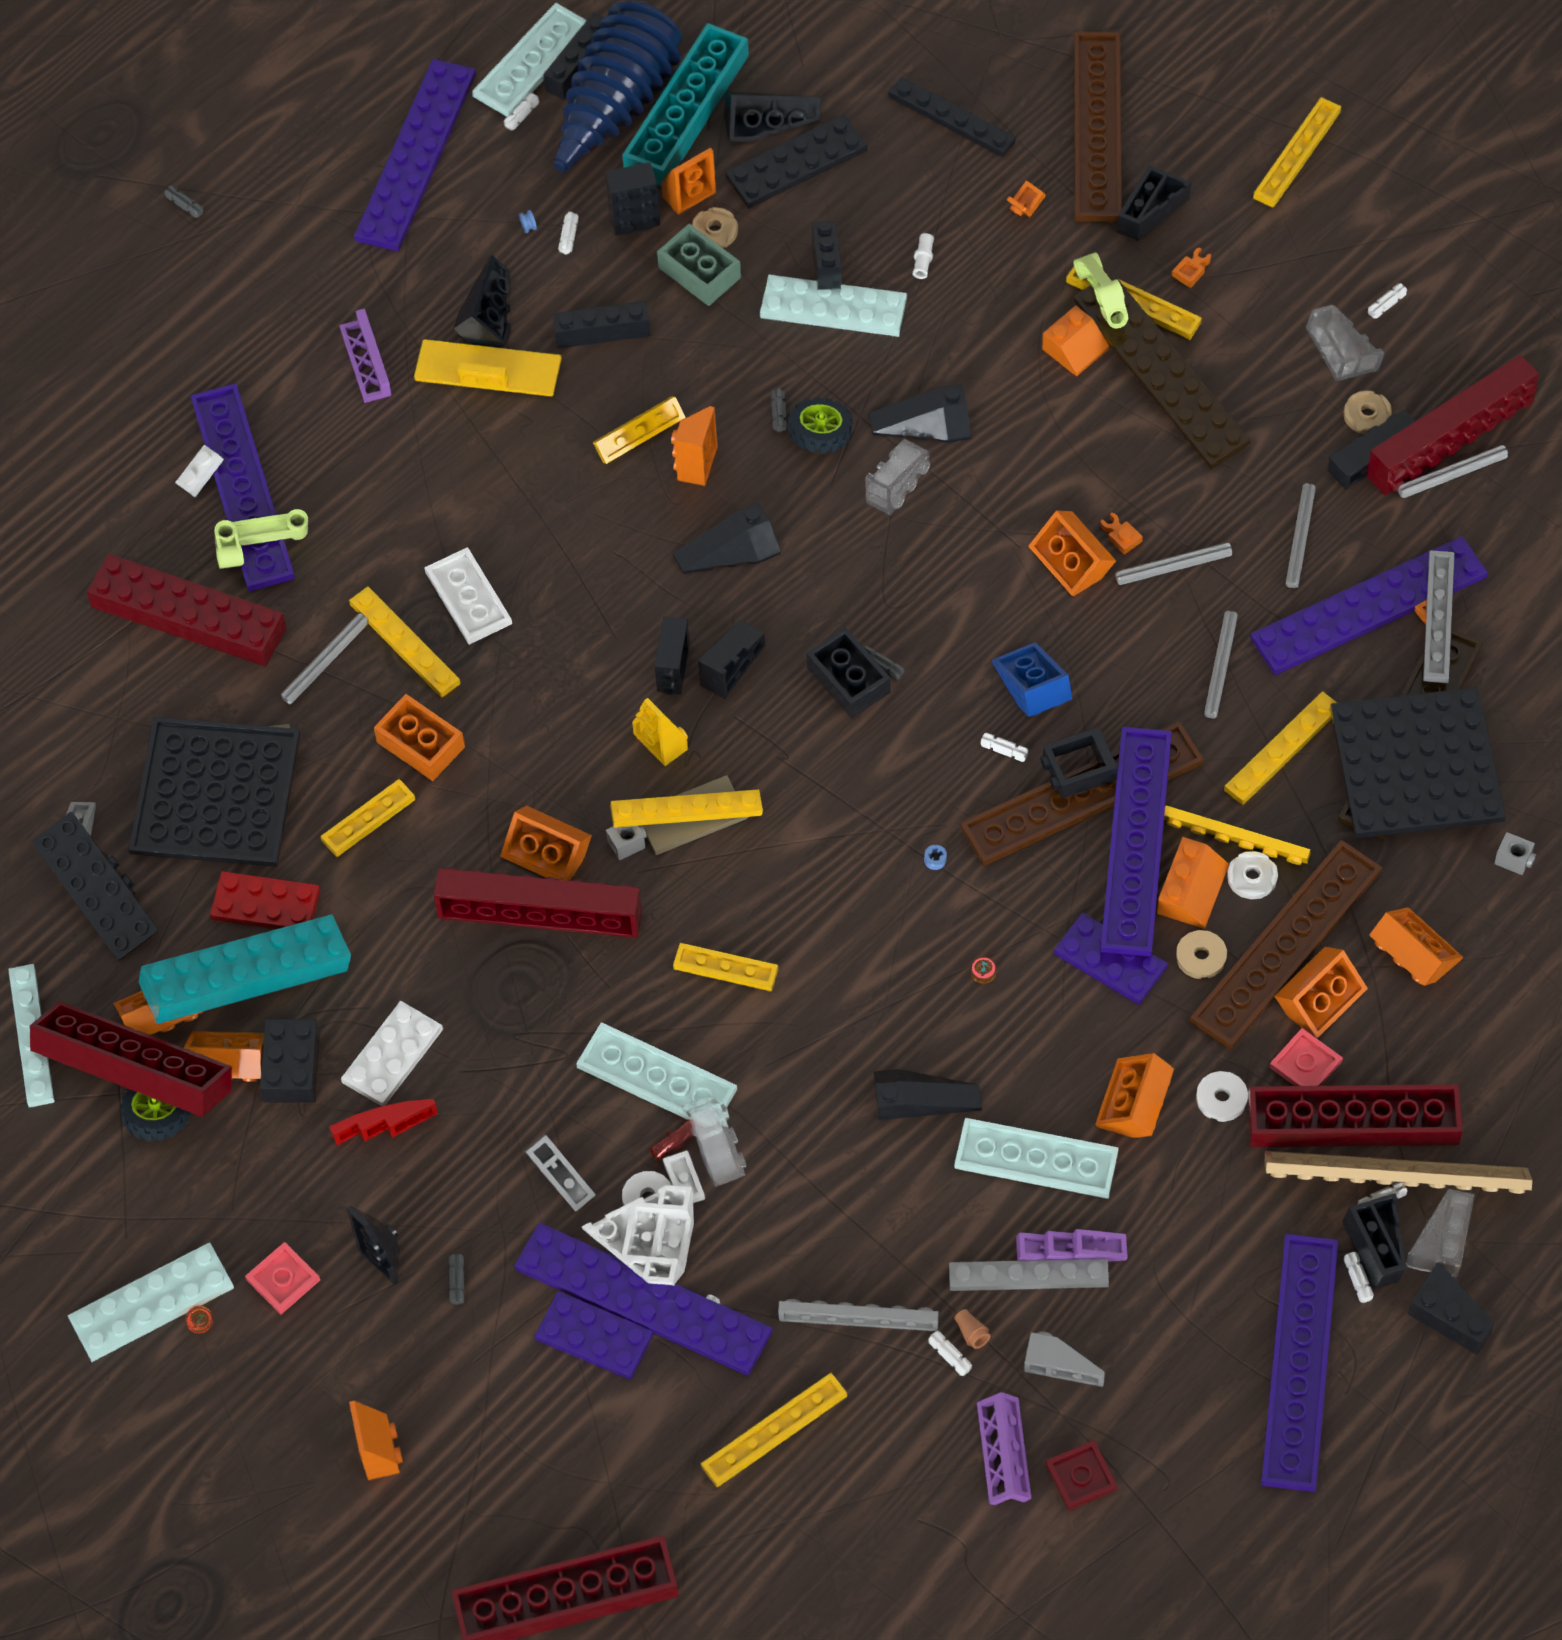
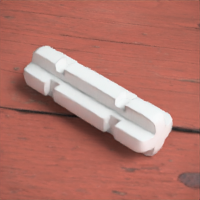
M529 93L524 98L526 101L523 100L511 112L512 115L506 117L504 120L506 128L514 130L519 125L518 122H522L532 109L539 104L537 95Z
M568 212L565 215L560 238L561 242L558 248L559 252L566 255L572 251V242H574L576 224L578 223V215L573 212Z
M1401 283L1395 285L1392 288L1393 291L1389 290L1377 300V303L1374 302L1368 307V314L1374 319L1382 315V312L1387 311L1398 302L1397 299L1400 300L1406 295V287Z
M984 733L981 739L982 747L988 749L992 747L993 751L1008 757L1015 756L1014 759L1021 762L1026 760L1028 748L1021 745L1017 747L1016 743L1000 737L996 739L994 738L995 735Z
M1396 1182L1392 1184L1393 1187L1387 1186L1370 1194V1198L1366 1196L1360 1199L1358 1204L1396 1193L1399 1199L1407 1194V1188L1403 1185V1182Z
M1351 1252L1345 1255L1344 1262L1346 1267L1349 1268L1348 1272L1354 1288L1358 1290L1357 1296L1361 1303L1371 1301L1374 1294L1371 1287H1368L1369 1281L1362 1264H1360L1359 1255L1357 1252Z
M940 1331L934 1332L929 1337V1343L934 1349L938 1348V1353L951 1366H955V1370L960 1375L964 1376L971 1370V1363L966 1358H963L962 1354L948 1340L945 1341V1336Z

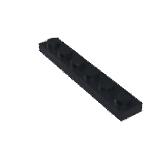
M902 76L889 90V98L1002 158L1016 142L1015 136Z

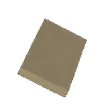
M726 775L676 796L733 792L735 790ZM747 817L642 826L655 855H658L746 820Z

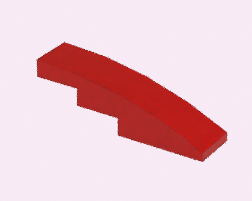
M433 1099L405 1101L351 1116L329 1126L336 1145L358 1134L362 1136L364 1141H367L386 1130L389 1131L393 1138L437 1115L438 1112Z

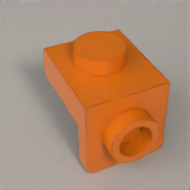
M1026 180L1014 198L1009 196L1007 201L1012 205L1010 209L1019 216L1024 213L1030 218L1046 194Z

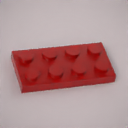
M221 871L210 917L211 920L271 929H280L313 920L320 887L313 884Z

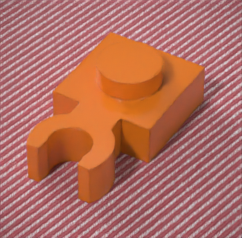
M1197 248L1193 253L1192 259L1185 256L1174 268L1172 277L1191 288L1205 273V266L1211 262V254L1201 258L1199 257L1201 255V248Z
M1115 513L1110 514L1112 524L1101 520V529L1106 533H1110L1108 540L1124 555L1142 542L1143 536L1127 521L1121 525Z

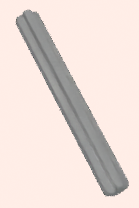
M1504 445L1497 446L1405 482L1399 487L1398 493L1401 498L1414 495L1506 459L1508 451Z
M1305 483L1302 487L1286 578V586L1288 588L1292 587L1295 589L1299 586L1316 489L1314 484Z
M1226 542L1119 570L1116 572L1115 577L1118 585H1123L1229 557L1232 555V548L1230 543Z
M1226 611L1224 614L1204 710V716L1207 718L1215 719L1218 715L1238 614L1236 612Z
M361 613L357 614L281 693L282 699L288 704L293 703L368 625V619Z

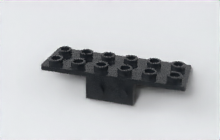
M73 812L66 814L32 840L33 845L117 960L123 959L158 932L156 925L134 897L136 893L132 889L134 886L133 881L126 873L124 875L121 874L117 868L120 864L112 854L107 855L99 849Z

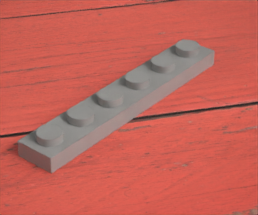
M1431 550L1429 552L1423 681L1448 683L1454 552Z
M1108 1259L949 1262L950 1291L1109 1287Z
M796 1299L779 1301V1321L938 1331V1311H933L930 1308L910 1310L903 1306L880 1308L878 1305L868 1304L864 1307L854 1306L847 1302L833 1305L827 1304L824 1301H813L812 1303H802Z

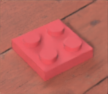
M1301 1028L1272 1060L1269 1068L1293 1086H1321L1342 1063L1343 1057Z
M285 1242L245 1276L246 1280L280 1314L284 1313L320 1281L319 1275Z

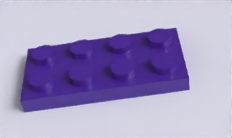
M1082 912L1056 946L1054 954L1140 1005L1165 972L1168 963L1153 954L1150 957L1100 952L1103 924Z
M558 1291L535 1334V1340L631 1380L654 1333L648 1328Z

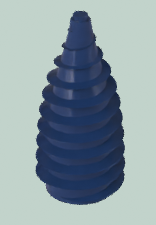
M641 1L618 2L609 8L608 16L602 19L600 29L594 33L592 43L585 49V57L578 63V72L572 77V88L566 94L568 105L563 109L566 122L561 127L563 137L559 141V149L554 159V167L558 171L564 173L566 170H570L585 153H590V149L593 146H603L605 144L604 136L617 137L619 135L617 126H630L632 124L630 115L642 114V104L652 102V91L661 90L663 87L662 79L669 78L672 74L671 66H676L680 63L681 56L677 47L682 41V34L672 19L659 9Z

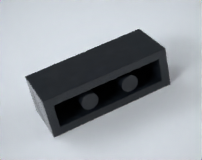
M835 221L812 222V251L817 290L841 289L842 267Z

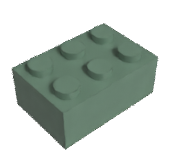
M690 223L657 251L658 268L708 306L741 278L740 261Z

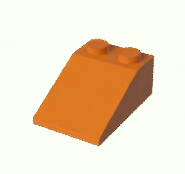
M711 148L674 168L661 183L662 197L678 215L716 193L714 157Z
M350 1401L349 1404L359 1452L368 1480L400 1473L398 1464L403 1463L400 1447H394L393 1439L398 1438L395 1423H389L387 1414L357 1401Z

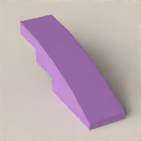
M1076 1229L1073 1233L1047 1231L1045 1235L1019 1232L1016 1236L1017 1261L1108 1259V1262L1127 1259L1126 1234Z

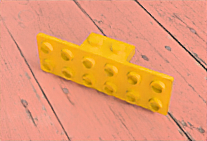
M423 340L414 378L416 381L553 396L561 364V356Z

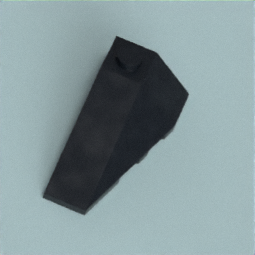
M725 92L724 116L728 141L752 142L768 135H774L790 128L818 121L820 119L821 97Z
M493 255L488 258L461 307L453 329L471 344L504 347L511 330L510 323L507 322V313L510 312V305L507 304L506 294L510 292L509 269Z
M962 384L940 387L869 412L873 435L897 438L913 436L917 437V440L932 438L939 439V442L945 443L971 439L967 403Z
M759 502L735 512L673 552V557L683 574L712 570L714 567L728 565L729 568L746 562L758 564L781 554L770 521Z
M901 1069L873 1072L879 1120L982 1110L979 1085Z
M349 1206L347 1213L358 1252L395 1285L398 1282L399 1269L397 1232L389 1224L384 1226L376 1218Z

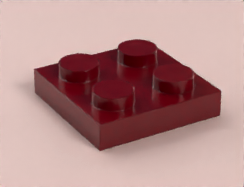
M1095 1440L1045 1461V1465L1068 1511L1118 1489Z

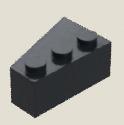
M1149 165L1118 215L1117 232L1135 240H1140L1190 199L1191 182Z
M739 620L698 660L700 686L726 699L765 647V634Z
M1396 1193L1351 1206L1342 1220L1375 1289L1399 1282L1406 1269L1403 1240L1400 1237L1399 1230L1400 1218L1397 1215Z

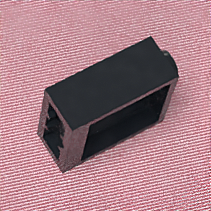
M663 616L654 666L657 692L667 695L682 693L690 646L687 618Z
M1099 727L1043 746V756H1040L1042 767L1045 771H1049L1052 789L1058 791L1061 799L1117 780L1118 767ZM1091 746L1101 768L1065 779L1055 757Z

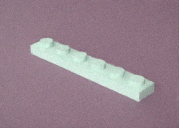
M30 964L10 968L9 976L27 1104L29 1107L55 1103L48 1057L30 1051V1025L42 1016L35 966Z

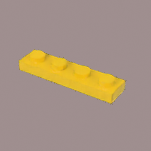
M671 396L597 439L593 444L602 462L607 464L686 417L676 397Z
M398 779L321 835V841L338 857L415 801V795Z
M680 943L673 964L675 970L771 992L778 973V965L684 943Z

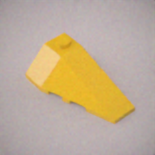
M648 698L645 699L640 707V712L636 714L637 718L632 722L633 732L646 748L664 766H667L688 750V736L681 727L677 728Z

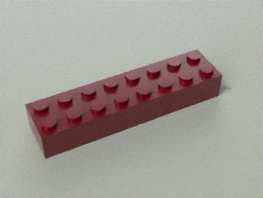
M1520 354L1373 448L1369 458L1368 479L1384 496L1392 491H1398L1399 487L1405 482L1418 478L1423 471L1436 467L1448 455L1456 454L1465 444L1473 443L1482 433L1492 431L1504 419L1509 420L1521 408L1529 407L1534 401L1539 373Z
M109 553L87 590V595L93 608L265 667L286 630V623L282 612Z
M449 867L446 869L438 868L434 890L438 919L638 938L642 915L639 888L628 884L616 886L605 882H597L595 884L585 883L581 880L564 881L554 877L543 879L534 878L531 875L512 876L503 872L492 874L484 873L480 870L461 871L457 868Z
M61 1001L30 1025V1051L201 1117L205 1116L232 1091V1066Z
M1459 1084L1249 1087L1250 1147L1459 1145L1463 1132Z
M664 1535L451 1590L463 1640H515L679 1597Z

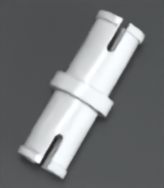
M926 233L920 235L918 249L914 254L916 261L913 276L918 279H925L927 277L929 263L933 258L931 251L934 237Z

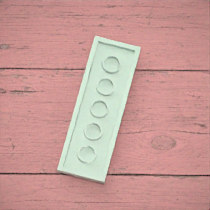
M555 3L472 91L473 97L505 116L512 115L511 112L523 100L525 101L524 98L529 93H533L544 81V72L587 20Z
M769 275L760 318L899 337L907 293L842 284L841 289L817 290V282L813 280Z
M602 1022L576 1063L578 1069L711 1131L715 1129L737 1091V1085Z
M965 1118L955 1160V1169L1109 1198L1119 1148Z
M209 1242L68 1315V1318L91 1362L234 1289Z

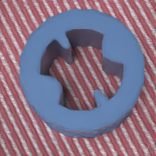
M528 210L526 214L519 213L520 222L525 233H529L530 229L537 230L531 210Z
M931 845L925 850L924 863L929 869L938 870L946 864L947 852L945 848L940 845ZM936 853L937 857L941 856L938 861H934V858L931 859L932 854Z

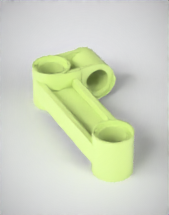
M1096 252L1075 259L1074 267L1080 280L1086 278L1094 288L1101 313L1105 320L1113 328L1123 327L1128 321V314L1119 281L1117 279L1111 281L1106 275ZM1118 311L1115 316L1111 317L1114 312Z
M295 509L288 514L235 522L228 520L220 521L215 526V545L219 569L242 566L244 559L241 546L289 538L294 540L303 539L308 533L307 514L300 509ZM299 523V524H302V525H300V526H295V525H293V524ZM223 534H228V535H230V536H228V537H223V536H221V535H223Z

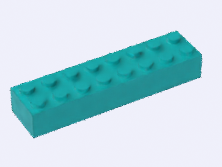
M709 23L706 24L623 153L624 167L651 162L656 183L661 186L662 181L667 175L680 165L748 58V38Z
M331 914L141 966L139 985L156 1023L159 1024L347 972L351 953Z

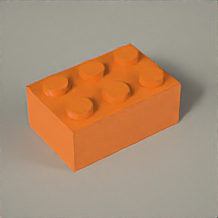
M407 694L374 727L378 744L431 781H434L465 748L461 731Z

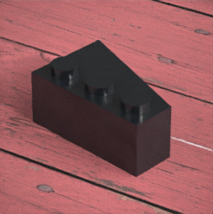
M1439 1261L1411 1301L1408 1315L1476 1355L1479 1354L1487 1342L1494 1325L1492 1319Z

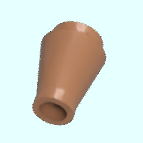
M963 1309L956 1314L954 1319L958 1323L968 1346L978 1349L989 1341V1329L971 1315L967 1309Z

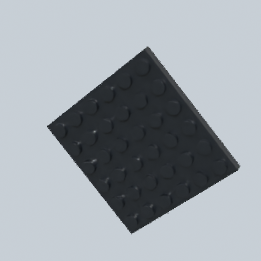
M1478 687L1330 704L1355 838L1505 822L1506 815Z
M154 717L129 844V853L133 855L278 867L301 735L300 729Z

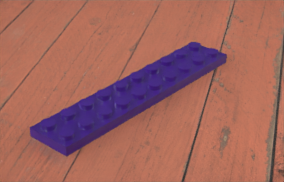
M432 59L355 232V241L399 252L476 76L474 68Z
M237 384L190 395L205 446L224 459L213 474L227 520L235 522L276 515ZM284 539L241 546L244 564L241 568L248 592L295 579Z
M1463 536L1431 550L1454 552L1453 593L1487 578L1488 572ZM1429 552L1251 633L1250 639L1273 674L1278 675L1414 612L1416 605L1427 600Z
M1122 727L1100 952L1152 956L1172 731Z
M540 1222L514 1265L516 1271L597 1308L648 1328L654 1334L746 1376H749L773 1332L772 1327L677 1284L648 1283L617 1257Z
M1285 1234L1261 1486L1310 1492L1316 1491L1338 1240Z

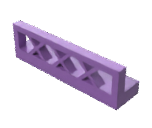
M365 308L357 310V321L339 326L363 401L367 403L392 395L389 380ZM360 329L361 333L357 339L347 335V331ZM358 346L367 350L363 357L354 354ZM363 365L373 368L369 376L359 372ZM372 383L379 386L380 391L367 394L366 388Z
M1000 1392L977 1402L989 1503L993 1505L1009 1499L1021 1502L1032 1499L1019 1399ZM994 1405L995 1412L990 1420L987 1414V1407ZM994 1429L998 1431V1438L993 1445L990 1437ZM997 1454L1001 1455V1464L998 1470L994 1469V1460ZM1002 1479L1005 1492L998 1495L997 1486Z

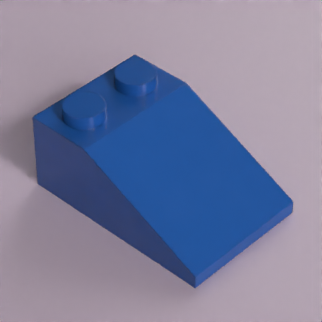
M1036 642L992 659L995 669L1016 704L1028 717L1038 715L1042 711L1060 706L1064 702L1073 699L1068 674Z

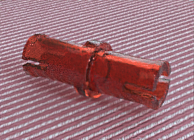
M690 1118L676 1130L667 1132V1136L649 1147V1151L657 1161H660L661 1158L675 1148L678 1150L683 1147V1143L695 1134H698L700 1129L696 1122Z

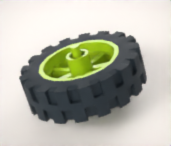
M816 397L814 400H810V398L805 399L803 403H797L795 409L792 408L789 416L788 433L792 437L794 444H799V447L803 450L805 448L808 449V452L815 453L817 451L820 454H825L827 451H831V453L836 452L838 448H844L846 442L850 441L852 415L849 414L848 408H843L842 404L838 401L835 403L832 402V399L826 398V400H823L821 397Z
M127 1089L126 1095L123 1094L121 1098L122 1104H120L123 1124L126 1126L127 1131L130 1134L133 1133L134 1137L138 1139L145 1138V1141L158 1139V1141H162L168 1136L172 1138L177 1135L176 1132L184 1130L185 1123L190 1121L191 1112L134 1090ZM138 1110H141V1111H145V1112L142 1113V1114H139L137 1111H138Z

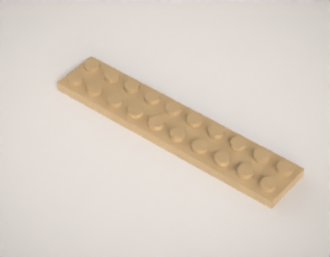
M1265 1151L1266 1173H1271L1272 1177L1284 1178L1287 1174L1297 1175L1299 1179L1307 1180L1313 1179V1176L1324 1177L1323 1179L1327 1181H1339V1178H1350V1181L1355 1183L1376 1180V1183L1390 1185L1392 1181L1403 1182L1405 1186H1419V1183H1427L1433 1188H1445V1185H1456V1188L1461 1190L1482 1187V1190L1496 1192L1498 1188H1502L1519 1194L1525 1193V1190H1532L1530 1172L1528 1168Z

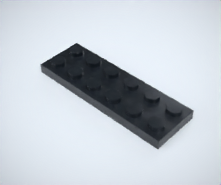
M842 114L725 171V177L749 209L868 151V147L846 115Z

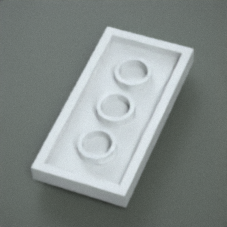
M468 547L425 567V573L468 644L512 624L509 614Z
M400 1001L341 1077L342 1083L378 1105L385 1106L442 1032V1025Z

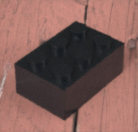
M651 162L606 171L609 214L615 236L660 226L657 183Z
M847 628L839 631L806 653L807 669L851 719L891 693V683L888 674Z
M265 1019L260 1091L264 1102H315L320 1031L316 1019Z

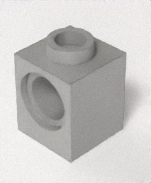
M642 825L611 827L606 830L607 842L619 861L645 848L644 838L647 835ZM626 836H631V837H633V838H631V839H629V840L623 839V838L626 837Z
M1506 832L1497 851L1494 864L1523 875L1526 867L1531 868L1536 858V854L1533 853L1535 843ZM1512 853H1519L1522 856H1514Z

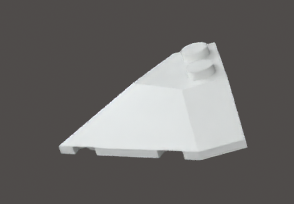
M665 1185L657 1189V1193L645 1199L641 1197L606 1214V1218L594 1224L590 1222L582 1226L585 1232L648 1283L674 1285L684 1273L694 1225L693 1188Z

